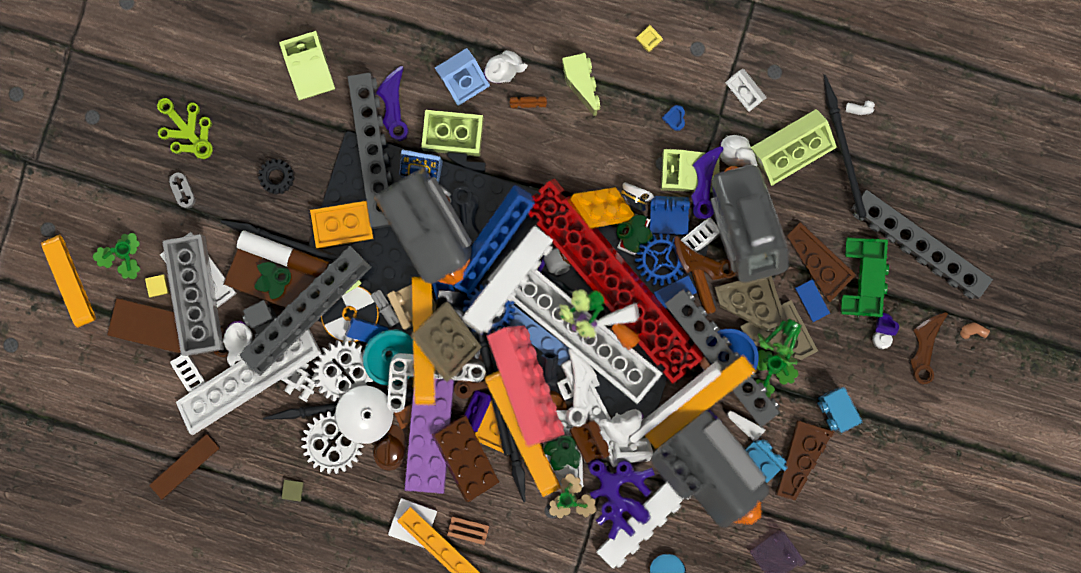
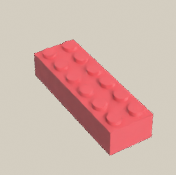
M525 325L506 327L488 335L487 338L527 447L564 435L563 424L557 415V408L552 401L550 388L545 382L543 369L538 363L536 350L531 344L530 334Z

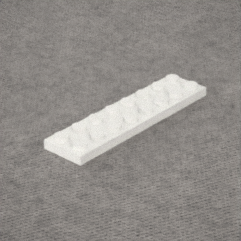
M310 329L261 376L252 371L242 359L176 401L189 433L192 435L196 434L322 354Z

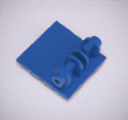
M654 196L651 199L650 209L651 232L656 234L687 235L690 208L689 197Z

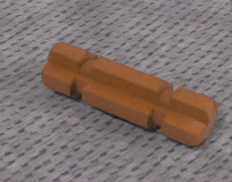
M540 96L539 98L520 97V99L518 97H511L510 107H546L547 98L545 96Z

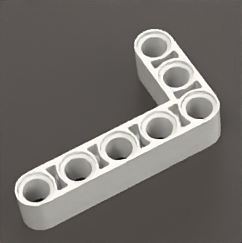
M398 353L392 357L387 400L388 408L392 412H400L405 406L408 376H414V354ZM470 359L462 368L463 370L458 372L452 380L481 381L485 377L486 372L484 363L480 360ZM402 361L405 365L399 368L394 363ZM475 367H479L482 370V372L480 374H474L472 372V369ZM434 369V378L443 379L439 372ZM399 379L403 382V385L396 386L393 381ZM399 398L402 403L396 405L392 402V399Z

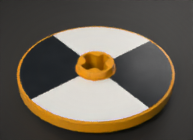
M360 286L344 294L321 316L326 331L339 341H360L346 337L345 333L351 319L350 317H345V314L349 308L351 311H355L353 318L377 324L379 309L371 297L372 294Z

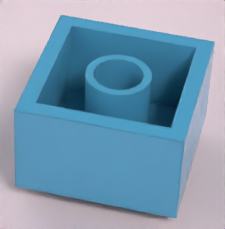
M838 387L818 397L820 402L817 404L821 412L826 413L828 417L826 422L831 430L842 433L862 423L845 387Z

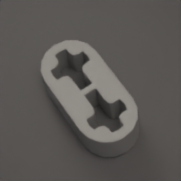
M175 173L170 177L169 182L177 203L184 208H191L195 204L196 199L190 183L185 175ZM177 177L183 179L181 182L183 189H180L179 185L174 184L177 181ZM183 192H185L186 196L191 197L188 200V204L182 202L184 199Z

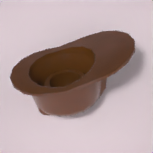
M391 424L388 432L381 439L375 441L374 444L375 462L380 468L387 471L400 467L405 455V434L401 428Z

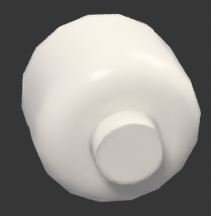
M875 332L872 337V342L878 349L890 347L893 341L891 335Z

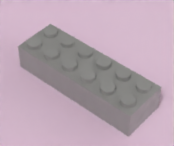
M199 234L163 241L181 356L224 350L205 236Z

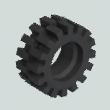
M272 159V161L268 160L265 165L261 166L262 169L259 170L260 176H258V180L263 189L275 195L284 194L285 191L288 192L289 188L293 186V180L295 181L294 171L286 162L280 159ZM274 170H281L283 172L284 178L279 184H273L270 181V173Z

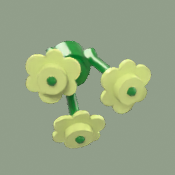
M583 290L575 291L571 298V303L575 307L569 310L567 305L561 304L559 314L564 321L574 324L573 312L577 310H595L588 322L581 321L576 323V331L581 336L594 338L596 335L594 332L595 328L591 324L598 313L603 310L604 298L598 291H593L587 296Z

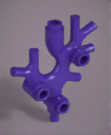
M597 458L590 461L588 468L591 474L598 477L601 482L599 489L590 492L591 498L596 499L604 496L609 501L603 504L601 508L602 514L596 521L602 525L606 520H612L613 524L608 538L615 540L620 529H623L632 537L636 531L624 520L622 513L624 511L629 512L639 524L645 525L651 519L650 512L640 502L622 497L619 494V487L625 482L633 483L647 497L651 490L644 484V480L655 475L653 468L637 472L632 464L627 461H621L617 464V472L611 473L607 471V466ZM596 466H600L599 471H595ZM627 466V470L622 472V468ZM612 507V511L608 513L607 509Z

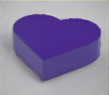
M883 313L882 317H878L876 321L875 332L894 336L900 327L889 314Z

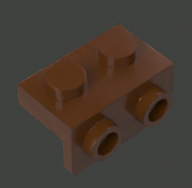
M586 420L582 426L570 428V433L585 463H589L596 458L605 459L610 456L608 443L602 438L600 426L594 420Z

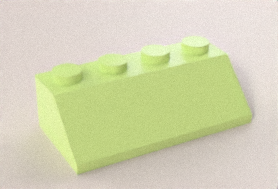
M815 109L752 146L751 150L756 155L755 158L759 167L772 186L834 150L837 146L828 121Z

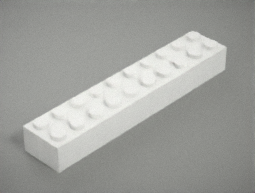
M511 250V252L501 262L497 269L487 279L489 282L493 280V278L500 271L503 265L511 257V255L514 253L513 250ZM531 270L527 275L530 278L523 287L519 285L516 289L518 294L513 299L514 303L638 404L662 373L633 349L623 348L616 335L604 325L599 326L597 324L594 330L596 333L595 337H589V339L572 330L581 313L585 314L588 319L592 315L587 311L577 310L572 313L574 324L564 321L559 314L560 305H567L569 310L575 306L571 303V298L540 272Z

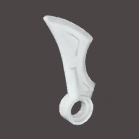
M569 349L568 353L574 373L573 407L566 412V420L572 426H582L586 422L587 414L592 407L588 398V388L591 381L597 375L583 358L572 349ZM575 411L581 414V419L578 422H574L572 419V414Z

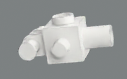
M307 363L281 379L288 384L284 389L285 392L291 394L295 388L302 392L299 398L305 402L308 401L307 399L310 394H314L313 388L316 387L314 384L318 381L313 378L310 379L311 375L305 372L309 366Z

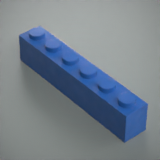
M514 185L471 246L469 264L463 272V279L453 285L455 288L471 294L535 204L529 192Z

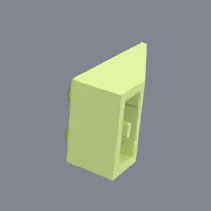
M316 31L279 42L299 100L335 90L321 40Z
M585 53L562 58L566 84L593 116H596L597 110L600 109V101L598 95L594 96L596 83L594 76L590 77V73H592L590 58H586Z
M664 149L662 152L661 190L694 192L697 187L698 178L692 165L705 153ZM720 156L715 165L712 179L719 173Z

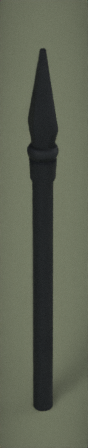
M824 74L826 105L829 108V114L836 130L859 218H865L867 215L842 127L838 99Z
M221 221V223L239 233L245 230L332 262L339 257V255L271 234L261 228H255L251 224Z
M485 331L483 335L476 332L479 344L481 345L480 353L483 358L486 376L494 373L489 355V342L486 341ZM490 391L504 456L511 455L505 421Z
M490 352L495 373L499 371L493 352ZM505 422L512 453L510 455L512 476L522 501L525 503V471L521 465L522 460H520L517 444Z
M414 390L406 391V399L413 398ZM394 398V399H392V401H396V400H400V399H399V398ZM338 402L319 406H305V408L301 406L300 409L291 408L263 417V420L305 418V416L336 411Z

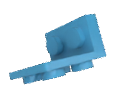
M757 439L745 451L767 477L765 482L768 483L780 470L785 471L787 469L784 465L786 461L779 454H773L770 451L772 447L765 440L760 441Z

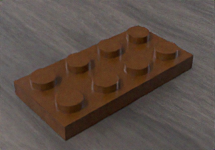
M466 415L460 416L431 434L465 502H470L499 483Z

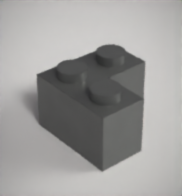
M265 300L243 310L245 315L242 316L245 324L255 329V338L271 324L273 319L277 318L271 303Z

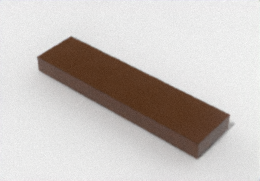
M206 434L149 486L161 500L164 499L215 454L220 447L209 434Z

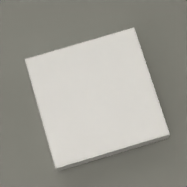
M401 498L388 535L423 547L397 520L411 507L432 527L437 510Z

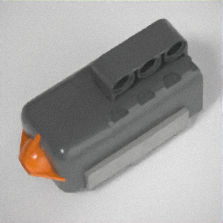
M755 165L731 166L724 172L716 174L712 179L713 198H711L713 214L733 272L737 273L739 281L750 282L786 271L788 269V246L760 169Z
M425 166L393 183L374 196L424 282L429 284L442 282L454 285L463 279V272L468 266L471 257L470 244L472 241L435 177H430Z
M705 410L673 435L651 455L652 464L675 493L682 499L694 496L719 527L726 528L734 523L751 525L762 516L761 502L769 494V486L765 482L767 477L719 418L715 420L708 410Z

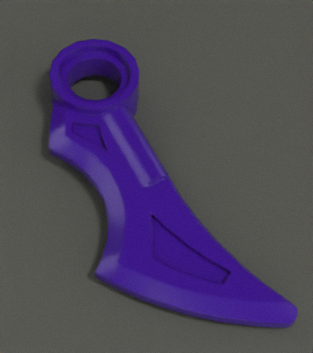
M403 66L394 70L383 81L376 92L383 99L386 106L383 124L389 131L390 136L396 141L406 139L409 133L407 125L401 121L399 87L404 69ZM395 127H403L404 133L401 136L394 135Z
M718 147L705 153L692 165L697 173L698 183L691 197L694 204V215L699 219L710 218L714 213L709 196L714 168L723 151V147ZM702 204L707 206V213L705 215L700 212Z

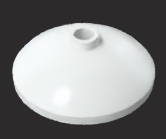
M357 386L348 390L340 398L335 412L336 423L340 432L347 439L361 444L373 443L381 439L388 432L393 421V412L389 410L387 405L388 397L381 390L372 386ZM366 411L370 413V416L367 419L364 418V413Z

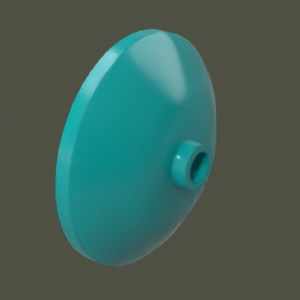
M386 330L375 335L367 343L363 352V366L368 376L379 384L389 385L392 357L398 353L414 354L413 338L400 330ZM387 351H391L390 355H385ZM402 361L394 363L399 368L405 365ZM396 379L393 381L394 385H397L402 383V381Z

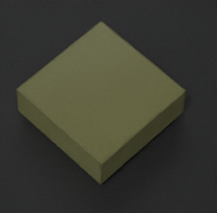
M285 479L281 499L301 502L304 482Z

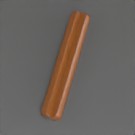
M693 270L692 274L703 308L707 314H711L716 311L704 271Z

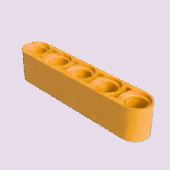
M57 235L41 242L74 325L79 328L95 321L94 311L62 236Z

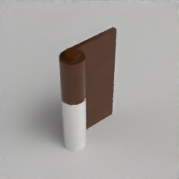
M243 230L237 242L238 250L223 285L286 308L299 297L302 291L306 290L313 283L315 278L319 277L327 269L330 262ZM272 262L278 268H287L291 273V281L285 286L284 293L276 299L270 298L269 291L261 292L254 288L257 280L262 276L257 268L261 263ZM280 274L279 280H284L285 274Z

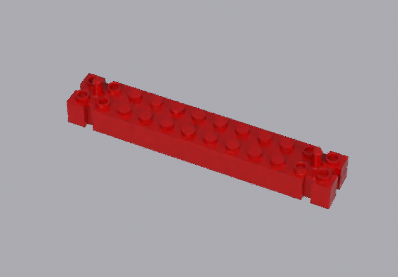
M555 178L550 180L539 190L542 195L537 193L532 196L535 204L528 214L531 218L535 215L540 221L536 224L553 240V244L593 291H598L602 294L605 305L612 313L637 303L639 318L634 322L622 324L638 334L637 337L640 339L639 345L657 366L662 363L665 367L663 373L672 383L676 382L686 373V366L692 369L704 358V353L696 344L691 346L687 342L690 337L597 227L590 228L571 201V197L565 198L561 194L564 189Z

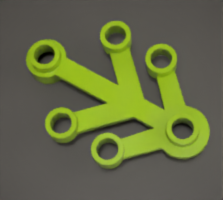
M167 98L161 99L157 104L158 110L165 115L168 114L182 131L161 128L158 131V136L163 140L169 138L189 139L194 144L182 145L179 142H173L170 149L175 154L190 152L200 159L209 158L213 152V147L208 142V132L212 126V121L207 117L200 119L201 134L199 139L195 135L196 115L200 111L199 106L195 103H190L187 106V111L189 112L187 125L175 112L173 102ZM165 104L170 105L168 110H164ZM192 106H196L195 112L190 111ZM204 120L209 121V124L207 126H203L202 123ZM166 130L167 136L162 137L161 133ZM175 145L180 146L178 151H174ZM205 146L207 149L205 153H201L200 151L201 147Z

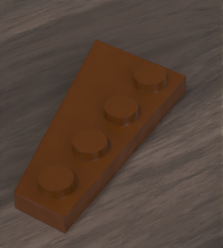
M801 222L786 236L829 303L856 276L848 266Z
M801 421L796 422L785 459L786 463L784 464L787 469L785 471L782 470L775 495L796 500L807 481L808 475L817 464L816 461L820 454L824 452L827 442L832 438L833 431Z

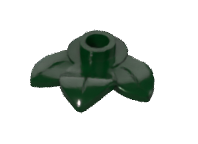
M635 215L629 221L622 222L617 227V235L623 240L624 247L633 253L639 252L640 243H646L653 238L651 230L644 226L647 217L643 215Z
M272 262L259 264L257 268L262 276L257 280L254 288L261 292L269 291L271 299L280 297L284 293L285 286L291 281L290 271L285 267L278 268ZM280 274H285L284 280H279Z
M562 435L558 440L548 442L544 448V453L551 456V466L555 471L563 469L567 464L577 469L581 460L580 452L575 448L576 442L570 435ZM563 442H567L569 447H563Z

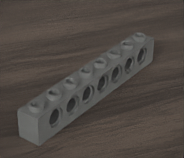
M371 73L348 76L370 226L372 229L389 227L391 225L383 212L377 210L378 203L374 198L378 194L374 191L377 184H383L385 189L389 186V183H392L391 172H387L386 164H389L388 153H384L383 145H386L385 134H381L380 129L383 126L382 115H378L377 109L380 108L379 96H375L374 90L378 89L376 77H372ZM363 90L370 92L369 97L366 99L360 98V93ZM371 109L373 111L372 115L368 118L363 117L364 110ZM370 127L375 128V134L371 137L366 136V130ZM372 146L378 147L376 155H369V149ZM374 165L381 166L379 174L371 172Z
M868 190L861 194L867 217L859 218L856 204H854L850 211L853 212V216L856 219L869 223L868 227L877 233L880 231L890 243L894 244L895 242L900 245L901 251L908 255L911 253L916 257L915 260L918 263L931 267L932 273L938 277H945L950 286L954 288L959 287L964 291L963 295L971 300L973 298L979 299L992 282V278ZM870 208L876 209V218L869 215ZM886 219L892 221L893 227L891 229L885 227L884 221ZM901 230L907 231V240H903L900 237ZM917 241L924 244L923 251L917 250ZM934 252L940 256L938 263L932 260ZM950 263L955 266L953 274L947 269ZM965 275H969L971 278L969 285L963 281Z
M351 246L344 250L319 277L314 279L313 283L306 290L299 294V297L289 304L277 318L272 320L271 324L264 331L257 335V338L243 349L239 356L252 371L261 376L371 266Z
M683 289L668 300L665 305L711 364L717 361L721 365L722 372L741 356L737 351L735 353L729 348L731 343L725 336L723 338L720 337L717 333L720 330L713 321L709 323L705 318L708 314L701 305L697 307L693 302L695 297L689 290L685 292ZM683 306H692L693 313L690 316H685L682 313ZM698 320L705 323V328L702 331L694 329V323ZM715 336L717 344L712 347L706 344L707 337ZM721 351H726L729 354V359L725 362H721L718 359V354ZM753 373L732 389V391L762 427L780 413L777 410L780 406L774 398L769 399L766 396L767 389L761 382L759 384L756 383L753 379L756 375ZM745 382H750L753 384V389L750 392H744L742 385ZM761 397L765 400L763 407L757 408L754 405L756 398Z

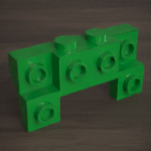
M846 238L845 257L860 258L857 296L842 295V315L882 317L884 294L886 295L888 290V284L885 283V275L889 273V264H886L888 240Z

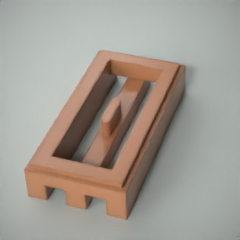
M452 516L447 536L485 545L489 525ZM459 522L483 528L485 530L484 532H480L454 525V523ZM453 529L483 536V538L478 539L454 533L452 531Z

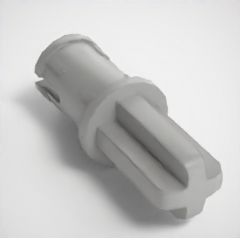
M381 290L374 292L371 297L379 308V313H382L389 326L392 327L399 322L397 315L391 307L392 304L388 303Z

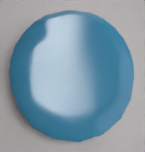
M663 554L653 560L650 566V573H686V567L678 557L671 554Z

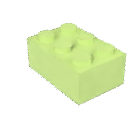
M425 110L422 150L480 156L484 122L483 115Z

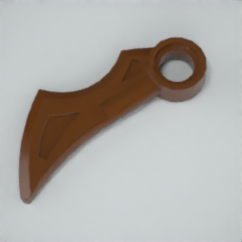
M674 237L676 252L686 273L693 270H702L712 280L732 278L736 274L731 268L729 259H722L718 262L695 252L679 237ZM724 264H728L730 268L727 274L723 272Z
M947 313L936 315L924 321L913 330L917 336L919 346L916 355L911 360V365L914 371V380L921 385L930 383L934 378V371L930 367L935 338L948 315ZM920 370L928 371L929 377L927 380L919 378Z

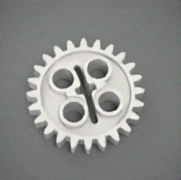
M336 340V346L329 343L328 350L322 347L324 354L318 355L319 361L313 360L317 367L312 368V371L317 372V374L313 375L312 378L318 380L314 385L320 387L318 390L320 393L325 392L324 396L326 398L331 396V400L334 402L337 397L339 401L348 390L357 386H368L367 382H373L363 366L364 350L361 351L362 346L360 344L355 347L356 343L354 341L348 344V341L344 340L341 345L340 341ZM347 353L348 359L345 362H341V356ZM333 358L336 359L341 367L345 368L344 371L354 380V384H351L349 379L341 374L342 371L333 363ZM333 366V373L327 375V368ZM359 367L360 373L357 376H353V370ZM345 380V387L339 389V382Z
M330 411L327 412V417L321 413L320 420L314 417L313 421L315 424L308 423L307 425L310 430L303 431L308 436L301 439L306 441V444L301 447L308 450L303 455H310L307 462L314 461L313 468L320 465V472L327 468L328 474L332 472V469L338 474L340 467L345 472L346 465L352 468L353 464L351 461H359L356 455L363 454L359 451V448L365 445L351 441L349 446H345L342 443L344 435L341 434L335 442L337 446H332L326 456L323 457V452L331 444L329 439H334L340 430L336 423L335 414L332 416ZM330 423L336 427L334 434L327 432V426ZM317 439H321L324 442L322 450L315 447ZM332 451L339 453L340 458L338 461H333L330 458Z

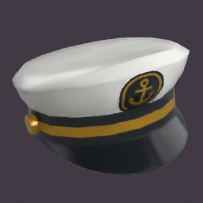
M626 182L623 183V189L620 192L629 204L640 211H645L647 202L654 198L652 193Z

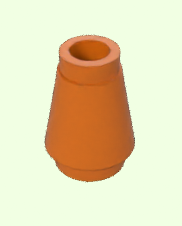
M622 323L614 324L611 328L623 348L630 350L640 340L637 337L638 334Z

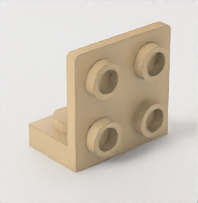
M409 285L397 292L393 291L387 294L404 330L413 327L412 285ZM432 297V314H433V313L436 311V304H435V301H434V299H433V297Z

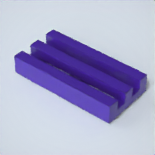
M475 390L465 412L475 432L478 431L492 400L490 395L479 390Z

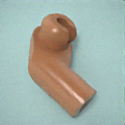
M974 322L964 325L960 335L964 339H968L974 334L986 338L990 330Z

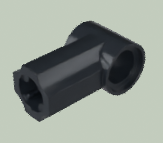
M552 352L542 353L541 367L545 382L548 384L550 391L556 392L559 355Z

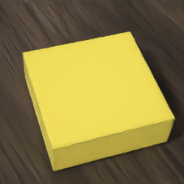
M649 25L636 37V40L649 53L663 38Z
M164 274L145 279L150 298L169 293Z

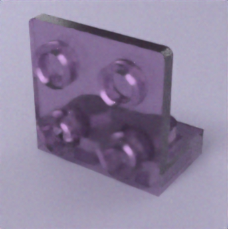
M781 529L750 551V554L764 573H788L796 566L801 567L806 564L805 560Z

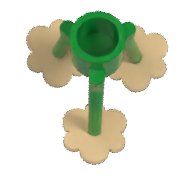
M572 473L567 474L566 478L561 479V491L563 493L557 496L555 501L552 500L550 502L551 508L549 512L552 516L557 515L558 518H562L563 515H569L570 507L572 506L577 507L576 512L581 515L583 514L584 517H588L596 512V507L594 506L596 501L590 498L589 495H583L576 502L574 494L575 492H580L582 486L579 484L580 478H575Z

